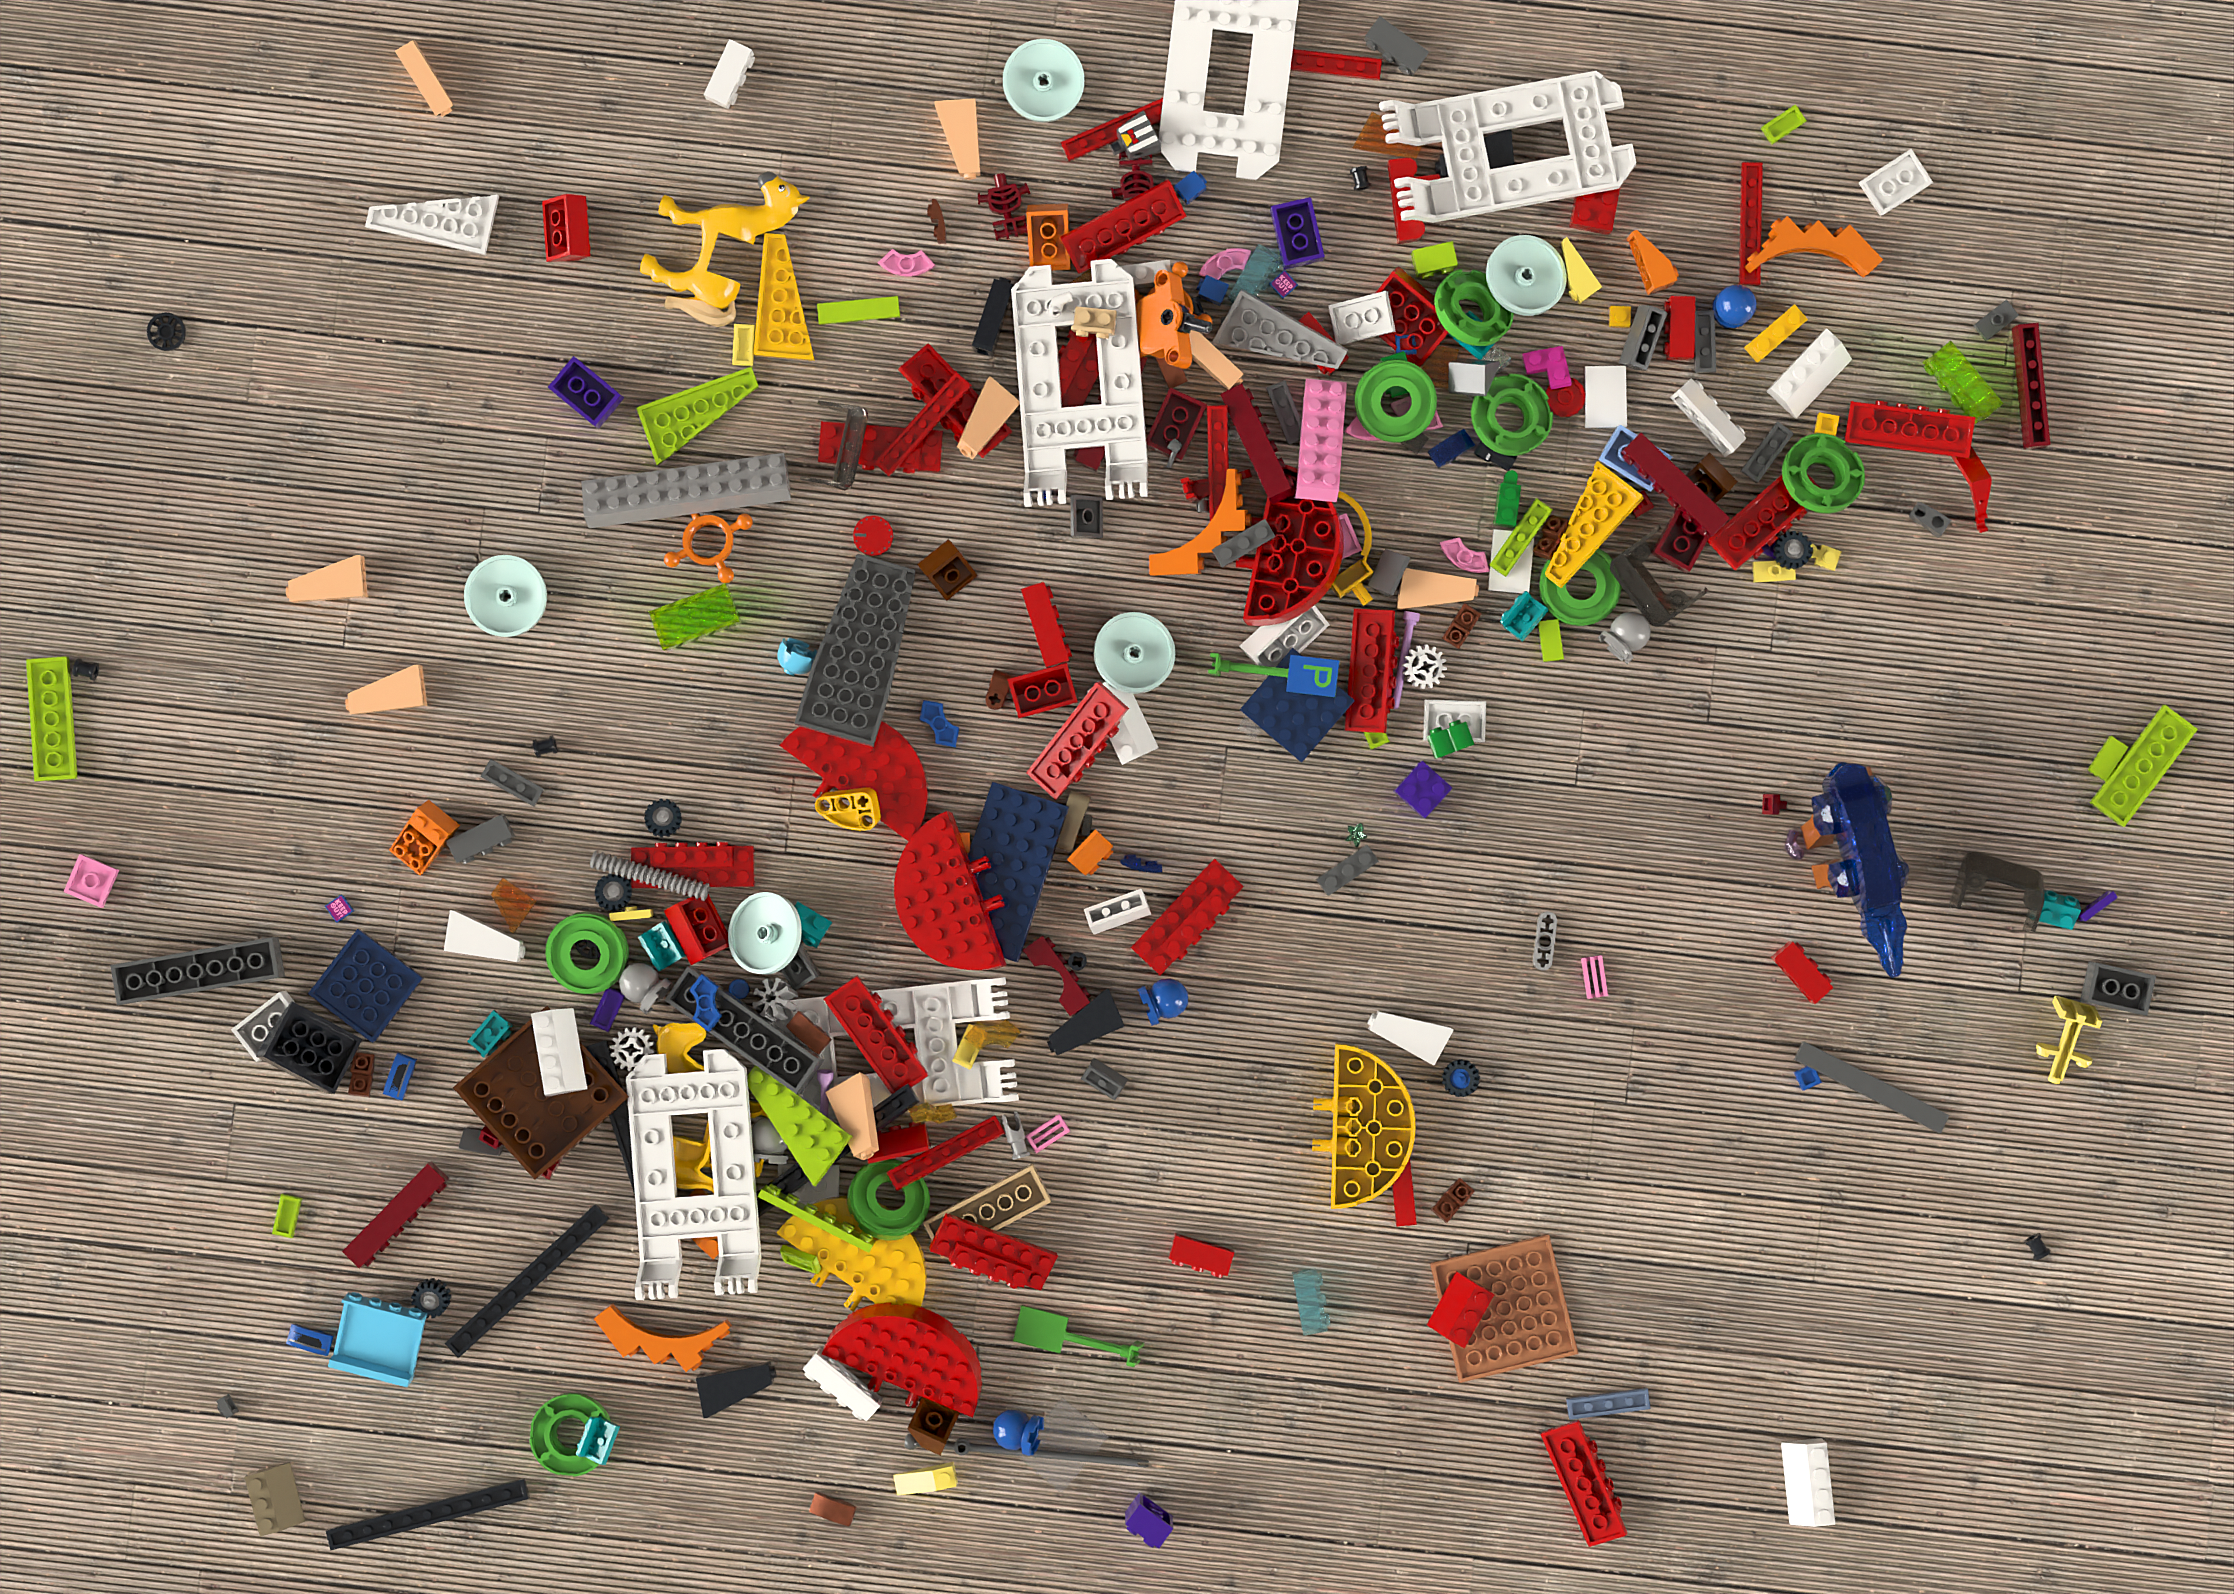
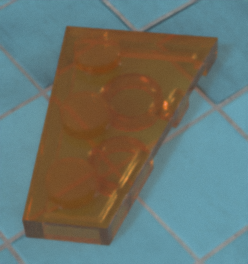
M1371 112L1352 149L1416 160L1423 145L1414 146L1398 142L1388 144L1385 136L1389 133H1398L1399 130H1384L1383 124L1385 123L1382 122V117Z

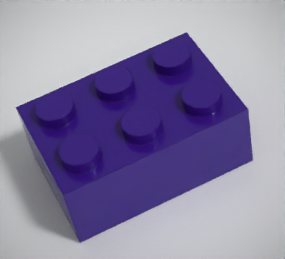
M1311 197L1271 206L1270 213L1283 270L1323 261L1325 255Z
M574 356L548 386L552 392L597 429L604 424L624 399L622 395Z
M1140 1492L1125 1511L1126 1529L1135 1536L1137 1534L1144 1538L1143 1541L1152 1548L1156 1546L1159 1549L1174 1529L1173 1516Z

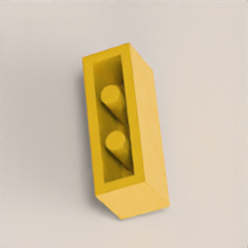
M1794 304L1747 344L1744 349L1758 363L1808 319Z

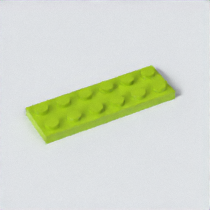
M69 657L26 659L34 782L78 779Z
M2162 705L2089 803L2118 825L2125 827L2198 729L2168 706Z
M770 1184V1186L765 1185L758 1195L759 1198L868 1253L871 1251L876 1240L872 1239L873 1237L863 1230L860 1233L854 1230V1225L846 1221L843 1223L837 1221V1217L828 1212L823 1214L817 1211L818 1207L811 1203L805 1205L799 1202L800 1198L789 1193L787 1196L781 1193V1189L773 1184Z

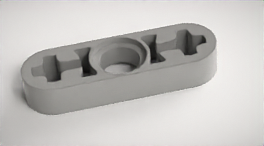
M1548 911L1542 912L1538 917L1533 954V965L1542 971L1549 969L1552 965L1557 928L1556 915ZM1547 915H1549L1550 919H1553V922L1548 924V930L1552 929V934L1540 932L1541 928L1545 929L1546 924L1542 922V918H1546ZM1543 935H1548L1551 939L1547 947H1543L1539 943V939ZM1538 948L1550 950L1549 954L1545 953L1544 958L1548 960V963L1544 964L1543 967L1537 962V959L1542 957V952H1538Z

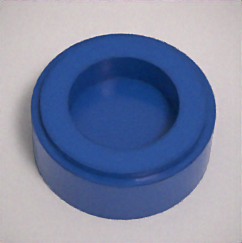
M736 979L730 983L729 992L738 999H743L749 994L750 987L745 980Z

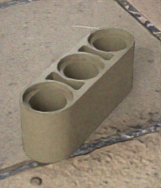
M1071 790L1066 804L1069 809L1057 848L1072 852L1091 796Z

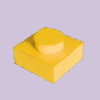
M1610 306L1609 327L1630 328L1631 306Z
M1819 412L1814 433L1836 436L1840 416Z

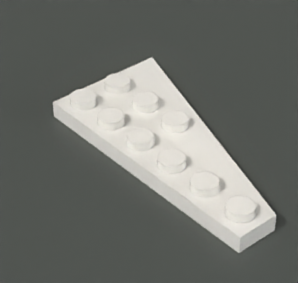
M499 195L435 200L423 203L414 202L402 205L369 207L365 227L486 255Z

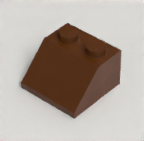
M1710 452L1686 474L1714 503L1718 502L1738 482Z
M949 539L917 564L946 601L978 576Z
M922 1397L907 1430L922 1448L941 1456L960 1412Z

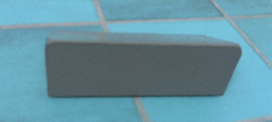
M1093 1058L1081 1077V1080L1113 1100H1116L1128 1081L1126 1077Z
M464 1127L458 1149L494 1156L501 1155L503 1146L494 1149L479 1140L481 1130Z

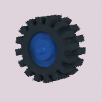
M1463 1059L1455 1060L1448 1064L1442 1074L1444 1089L1448 1090L1449 1094L1455 1095V1097H1466L1472 1094L1480 1084L1479 1070L1476 1069V1065Z

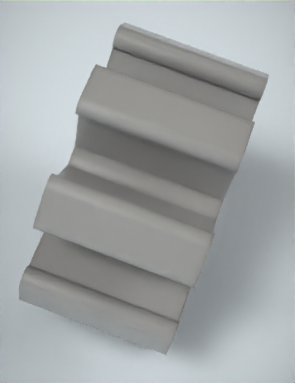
M767 978L762 981L766 992L758 988L754 990L753 994L762 1000L756 1003L753 1002V1007L762 1012L760 1013L761 1016L772 1022H775V1017L785 1021L788 1019L784 1010L785 1007L793 1012L796 1011L797 1005L788 1000L794 997L797 998V991L791 989L790 984L779 978H775L776 982Z

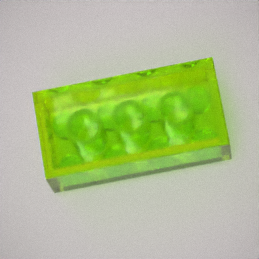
M1951 340L1940 346L1922 362L1925 365V371L1937 379L1939 388L1947 391L1951 396V402L1963 410V416L1976 417L1975 424L1986 419L2004 404Z
M726 583L649 611L660 645L664 651L742 623L729 585Z

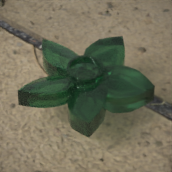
M1359 823L1355 827L1348 826L1350 835L1345 841H1354V845L1359 847L1360 839L1368 837L1363 833V823Z

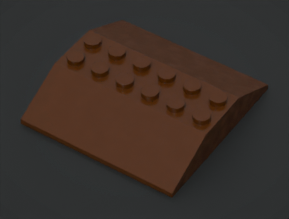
M546 1006L540 1012L548 1011L551 1009L548 1006ZM531 1019L457 1083L453 1089L533 1179L536 1180L594 1131L629 1096L579 1041L587 1089L546 1097Z

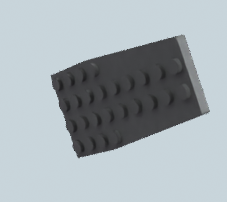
M861 554L856 555L838 604L834 609L830 624H828L824 639L813 661L794 722L795 725L874 747L892 688L916 575L915 569Z

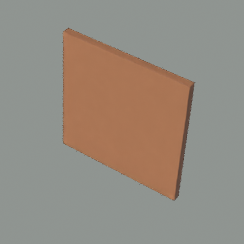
M1549 1234L1430 1263L1439 1301L1456 1271L1495 1294L1465 1349L1449 1340L1459 1383L1579 1354Z

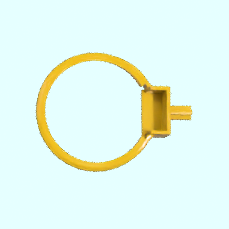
M1339 491L1338 497L1349 503L1358 513L1364 527L1365 539L1361 552L1363 559H1360L1336 576L1330 589L1335 592L1339 599L1353 591L1361 604L1365 606L1373 600L1362 584L1371 578L1374 573L1367 564L1372 542L1371 526L1366 513L1359 503L1348 494Z

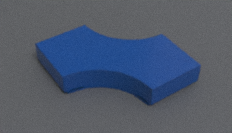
M923 700L919 720L926 722L932 727L935 733V744L956 748L960 728L952 725L946 719L942 703Z
M701 974L690 988V992L694 995L697 1005L693 1020L710 1032L722 1017L715 1004V994L719 986L706 975Z

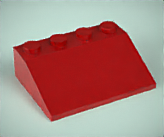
M1398 266L1375 292L1388 291L1396 331L1380 335L1379 337L1396 351L1395 335H1409L1408 338L1400 339V350L1416 349L1417 354H1406L1407 361L1420 367L1449 332L1444 328L1437 316L1435 296ZM1415 335L1416 346L1412 345L1411 336Z

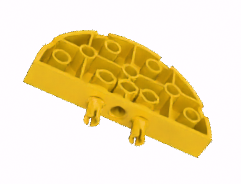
M1336 1043L1334 1097L1332 1099L1314 1097L1313 1104H1322L1313 1105V1111H1332L1333 1138L1331 1140L1313 1138L1312 1152H1331V1209H1342L1357 1206L1374 1199L1397 1180L1404 1170L1413 1149L1416 1117L1413 1102L1406 1085L1386 1061L1361 1047Z
M847 1196L829 1197L811 1203L818 1207L817 1211L823 1214L825 1212L831 1213L837 1217V1221L841 1223L846 1221L855 1226L854 1230L862 1232L853 1214L850 1215ZM878 1203L882 1208H884V1209H886V1210H891V1209L887 1208L886 1206H884V1205ZM792 1215L777 1231L778 1235L799 1250L817 1256L822 1269L810 1280L815 1284L817 1279L820 1278L816 1284L817 1287H822L830 1273L835 1274L853 1287L854 1291L847 1301L844 1302V1306L847 1308L852 1301L854 1302L849 1310L854 1312L863 1297H867L875 1304L891 1302L892 1305H903V1303L922 1306L927 1282L926 1263L921 1246L913 1232L899 1240H881L873 1237L872 1239L876 1241L868 1253L795 1215Z

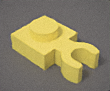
M1811 544L1810 546L1813 547L1811 558L1816 559L1814 565L1835 571L1842 551L1825 545H1821L1817 549L1814 544Z

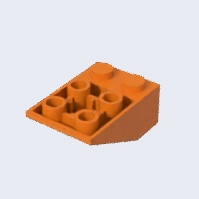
M427 800L415 810L389 851L421 876L447 845L446 841L453 837L460 825L433 802Z

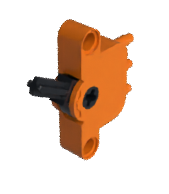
M1160 270L1154 278L1156 292L1142 298L1136 305L1140 358L1146 355L1157 358L1165 357L1169 365L1187 369L1192 363L1189 333L1192 330L1209 334L1210 331H1213L1212 323L1194 318L1195 315L1192 314L1190 308L1185 306L1181 277L1172 272Z

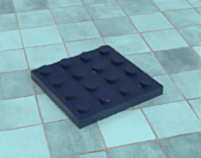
M1292 647L1275 668L1288 669L1290 655H1302ZM1269 675L1240 708V711L1302 763L1355 700L1338 685L1335 697L1286 692L1287 677Z
M357 929L308 994L370 1042L375 1043L424 977L361 929Z

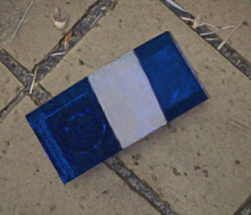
M1462 429L1434 446L1427 453L1439 469L1454 461L1461 454L1473 449L1475 444L1465 429Z
M1136 854L1124 855V859H1120L1121 864L1128 868L1142 872L1162 873V864L1158 865L1157 861H1146L1145 866H1141V858H1137Z

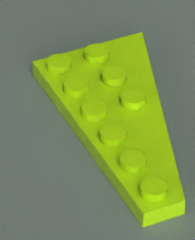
M752 367L636 408L657 466L759 387Z
M755 1065L747 1076L748 1087L812 1185L816 1187L853 1136L798 1094H795Z

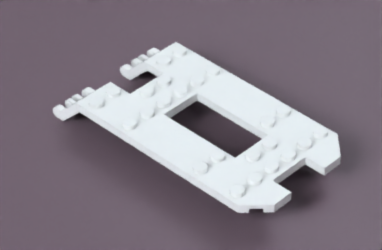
M1175 0L1159 131L1160 152L1175 171L1196 172L1198 153L1238 157L1236 178L1257 180L1279 162L1299 0ZM1213 30L1253 34L1244 115L1203 111Z
M1597 71L1418 104L1396 100L1379 103L1380 111L1395 110L1396 112L1382 116V122L1385 123L1383 124L1384 130H1399L1398 133L1387 134L1385 136L1386 142L1388 144L1398 142L1414 146L1442 142L1448 172L1447 178L1430 181L1412 177L1394 180L1396 188L1410 187L1411 189L1397 193V199H1403L1398 202L1399 207L1414 206L1415 209L1401 212L1402 221L1413 219L1434 223L1619 189L1636 166L1632 143L1612 147L1605 111L1624 108L1621 87L1615 82L1605 79ZM1563 119L1570 155L1490 169L1483 134Z
M1112 259L1091 261V282L1053 285L1051 265L1029 267L1024 273L1025 275L1011 289L1025 463L1023 493L1025 507H1032L1033 505L1032 492H1038V505L1044 506V491H1046L1047 505H1052V490H1058V503L1066 504L1067 466L1065 450L1105 446L1106 500H1113V485L1118 484L1120 487L1119 497L1121 499H1125V484H1128L1129 498H1134L1133 483H1140V496L1148 497V457L1134 278ZM1070 291L1073 301L1064 304L1059 317L1052 318L1048 313L1052 298ZM1076 306L1116 310L1115 335L1109 336V339L1097 338L1102 404L1062 408L1056 327L1072 326L1074 324Z
M1006 977L871 991L872 993L877 992L883 1001L880 1003L884 1010L888 1008L894 1016L892 1021L896 1026L900 1025L903 1029L914 1028L916 1047L918 1049L917 1058L929 1073L928 1077L912 1087L920 1102L908 1111L1019 1100L1017 1093L1003 1095V1088L1016 1087L1017 1081L1002 1083V1079L1016 1078V1073L1001 1074L1000 1067H1014V1059L974 1062L970 1070L952 1062L958 1048L955 1023L1010 1018L1008 1011L994 1013V1006L1007 1005L1008 1000L993 1001V997L1007 996V992L998 991L997 993H992L991 985H1005ZM826 996L788 1000L797 1005L796 1011L793 1012L785 1007L784 1010L788 1019L782 1021L775 1017V1022L772 1023L805 1045L786 1027L795 1014L801 1011L832 1039L819 1054L824 1059V1062L818 1069L834 1071L833 1081L829 1085V1090L854 1076L838 1077L834 1037L849 1034L823 1000ZM816 1072L803 1093L798 1095L820 1111L821 1084L817 1080ZM868 1073L865 1075L870 1080L874 1108L892 1094L877 1073ZM829 1102L828 1118L837 1119Z
M726 1049L703 1051L705 1071L668 1074L666 1054L644 1055L639 1064L626 1077L640 1266L635 1284V1297L637 1301L645 1299V1284H649V1298L651 1300L656 1299V1295L658 1299H664L665 1283H669V1297H678V1282L682 1268L681 1239L718 1236L719 1260L714 1281L716 1295L724 1294V1279H729L728 1292L730 1294L736 1293V1286L738 1294L744 1293V1278H748V1291L750 1293H757L758 1291L757 1279L762 1257L747 1068ZM708 1113L714 1194L677 1197L671 1115Z

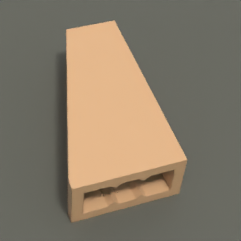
M412 40L395 51L435 116L440 114L443 117L452 111L450 107L454 104L416 41Z
M976 100L934 101L960 177H964L965 180L976 179V176H981Z
M1191 330L1189 337L1192 360L1227 390L1243 382L1241 378L1244 373L1200 332Z
M990 376L981 389L957 445L960 452L972 460L1020 405V401Z
M355 555L289 580L288 586H286L287 598H289L290 602L299 603L368 597L365 557Z
M1406 568L1400 580L1396 610L1472 601L1474 597L1478 596L1479 585L1476 584L1477 579Z
M413 665L348 693V699L345 700L347 711H350L352 715L427 706L423 666Z
M859 1072L825 1093L840 1127L853 1136L848 1142L853 1156L866 1160L879 1150L870 1080L867 1075Z

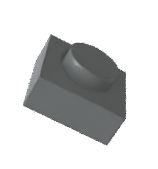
M229 1394L216 1401L218 1403V1411L226 1419L239 1412Z

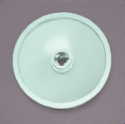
M1036 39L1019 46L1007 60L1003 72V89L1009 104L1018 114L1036 122H1052L1068 115L1079 103L1084 89V71L1078 57L1066 45L1051 39ZM1045 80L1047 82V85L1044 84L1043 86H1041L1040 81Z
M1517 235L1506 239L1492 252L1486 267V279L1491 294L1501 306L1518 315L1534 316L1548 311L1560 300L1566 287L1567 274L1561 256L1548 242L1535 236Z
M498 555L484 560L471 572L465 585L464 603L470 618L480 629L499 637H514L529 631L541 619L546 608L547 589L543 577L531 563L516 556ZM508 593L511 595V598L506 601L505 595Z
M1128 612L1113 617L1102 627L1094 643V661L1102 678L1115 689L1133 694L1145 693L1162 684L1171 673L1175 662V645L1170 632L1159 620L1144 613Z
M761 892L746 898L735 910L728 929L729 948L735 961L743 969L762 975L776 973L786 967L797 953L801 941L802 928L799 914L788 899L775 893Z

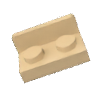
M1076 306L1074 324L1071 330L1076 332L1077 336L1088 337V334H1097V338L1109 339V336L1115 335L1117 311Z

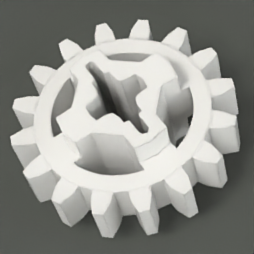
M1417 645L1416 651L1410 649L1409 653L1411 655L1404 656L1407 663L1402 664L1403 667H1406V670L1402 673L1409 676L1406 679L1407 682L1413 681V687H1417L1420 684V689H1425L1427 684L1428 688H1433V682L1440 684L1438 678L1445 677L1441 672L1442 670H1447V667L1442 666L1446 659H1440L1443 653H1435L1436 647H1431L1429 650L1428 645H1424L1423 649L1420 645ZM1425 653L1430 654L1434 660L1428 659ZM1416 657V662L1414 666H1412V662ZM1423 663L1431 664L1425 670H1418L1423 666ZM1437 667L1436 672H1435V674H1434V676H1433L1432 673H1433L1434 669ZM1414 674H1420L1424 681L1416 678Z
M627 1027L625 1028V1034L619 1031L617 1032L619 1038L614 1037L612 1039L615 1045H611L610 1048L614 1049L615 1052L610 1055L612 1057L616 1056L615 1064L622 1063L621 1069L628 1066V1071H632L633 1067L639 1064V1062H635L639 1054L650 1055V1053H655V1050L650 1047L655 1043L649 1042L648 1039L651 1035L645 1036L644 1029L637 1032V1027H633L630 1032V1029ZM630 1036L626 1044H620L625 1037ZM639 1038L643 1040L645 1046L641 1045ZM632 1044H634V1048L639 1050L633 1052V1054H631V1050L626 1049V1047H630ZM620 1052L624 1053L627 1057L626 1060L622 1058Z

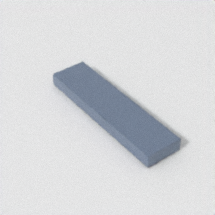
M1648 1388L1566 1398L1569 1420L1651 1409Z

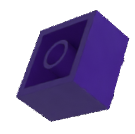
M1420 761L1393 792L1422 818H1426L1451 791L1452 787L1424 761Z

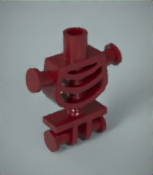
M1125 151L1119 154V160L1121 158H1128ZM1141 157L1139 160L1119 161V167H1132V171L1122 176L1119 188L1113 189V187H1110L1113 200L1115 197L1122 195L1123 200H1130L1154 187L1151 174L1140 171V166H1152V159L1142 160ZM1140 176L1147 178L1149 182L1141 180ZM1133 177V180L1128 181L1124 184L1126 179Z
M1005 173L994 175L995 188L988 189V194L980 195V192H978V205L988 203L992 213L1004 215L1005 220L992 222L993 228L1004 226L1003 230L996 231L994 229L996 241L1005 237L1010 239V234H1015V237L1024 233L1028 235L1026 223L1016 227V223L1026 222L1025 215L1012 218L1011 214L1021 207V195L1031 194L1027 183L1017 188L1015 183L1007 184ZM1018 200L1017 204L1010 208V204ZM993 205L1002 206L1003 210L996 209ZM1013 224L1014 229L1008 230L1007 225Z

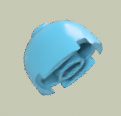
M783 638L777 657L787 674L792 676L795 674L802 675L810 672L817 650L814 649L812 652L807 649L810 645L801 640L788 638L785 641V638Z

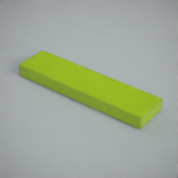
M898 296L817 304L819 325L900 317Z
M1536 498L1489 566L1506 577L1553 509Z

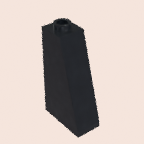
M1511 129L1502 130L1484 138L1490 169L1515 165ZM1444 154L1440 155L1438 161L1435 162V172L1441 178L1448 177Z
M1000 277L999 280H993L972 343L973 352L989 357L994 356L1012 297L1011 289L1014 284H1011V280Z
M1109 988L1102 991L1089 1004L1049 1035L1050 1041H1047L1051 1053L1056 1052L1058 1056L1125 1027Z
M771 1361L698 1375L696 1382L703 1419L772 1385L774 1378H777L775 1366H771Z

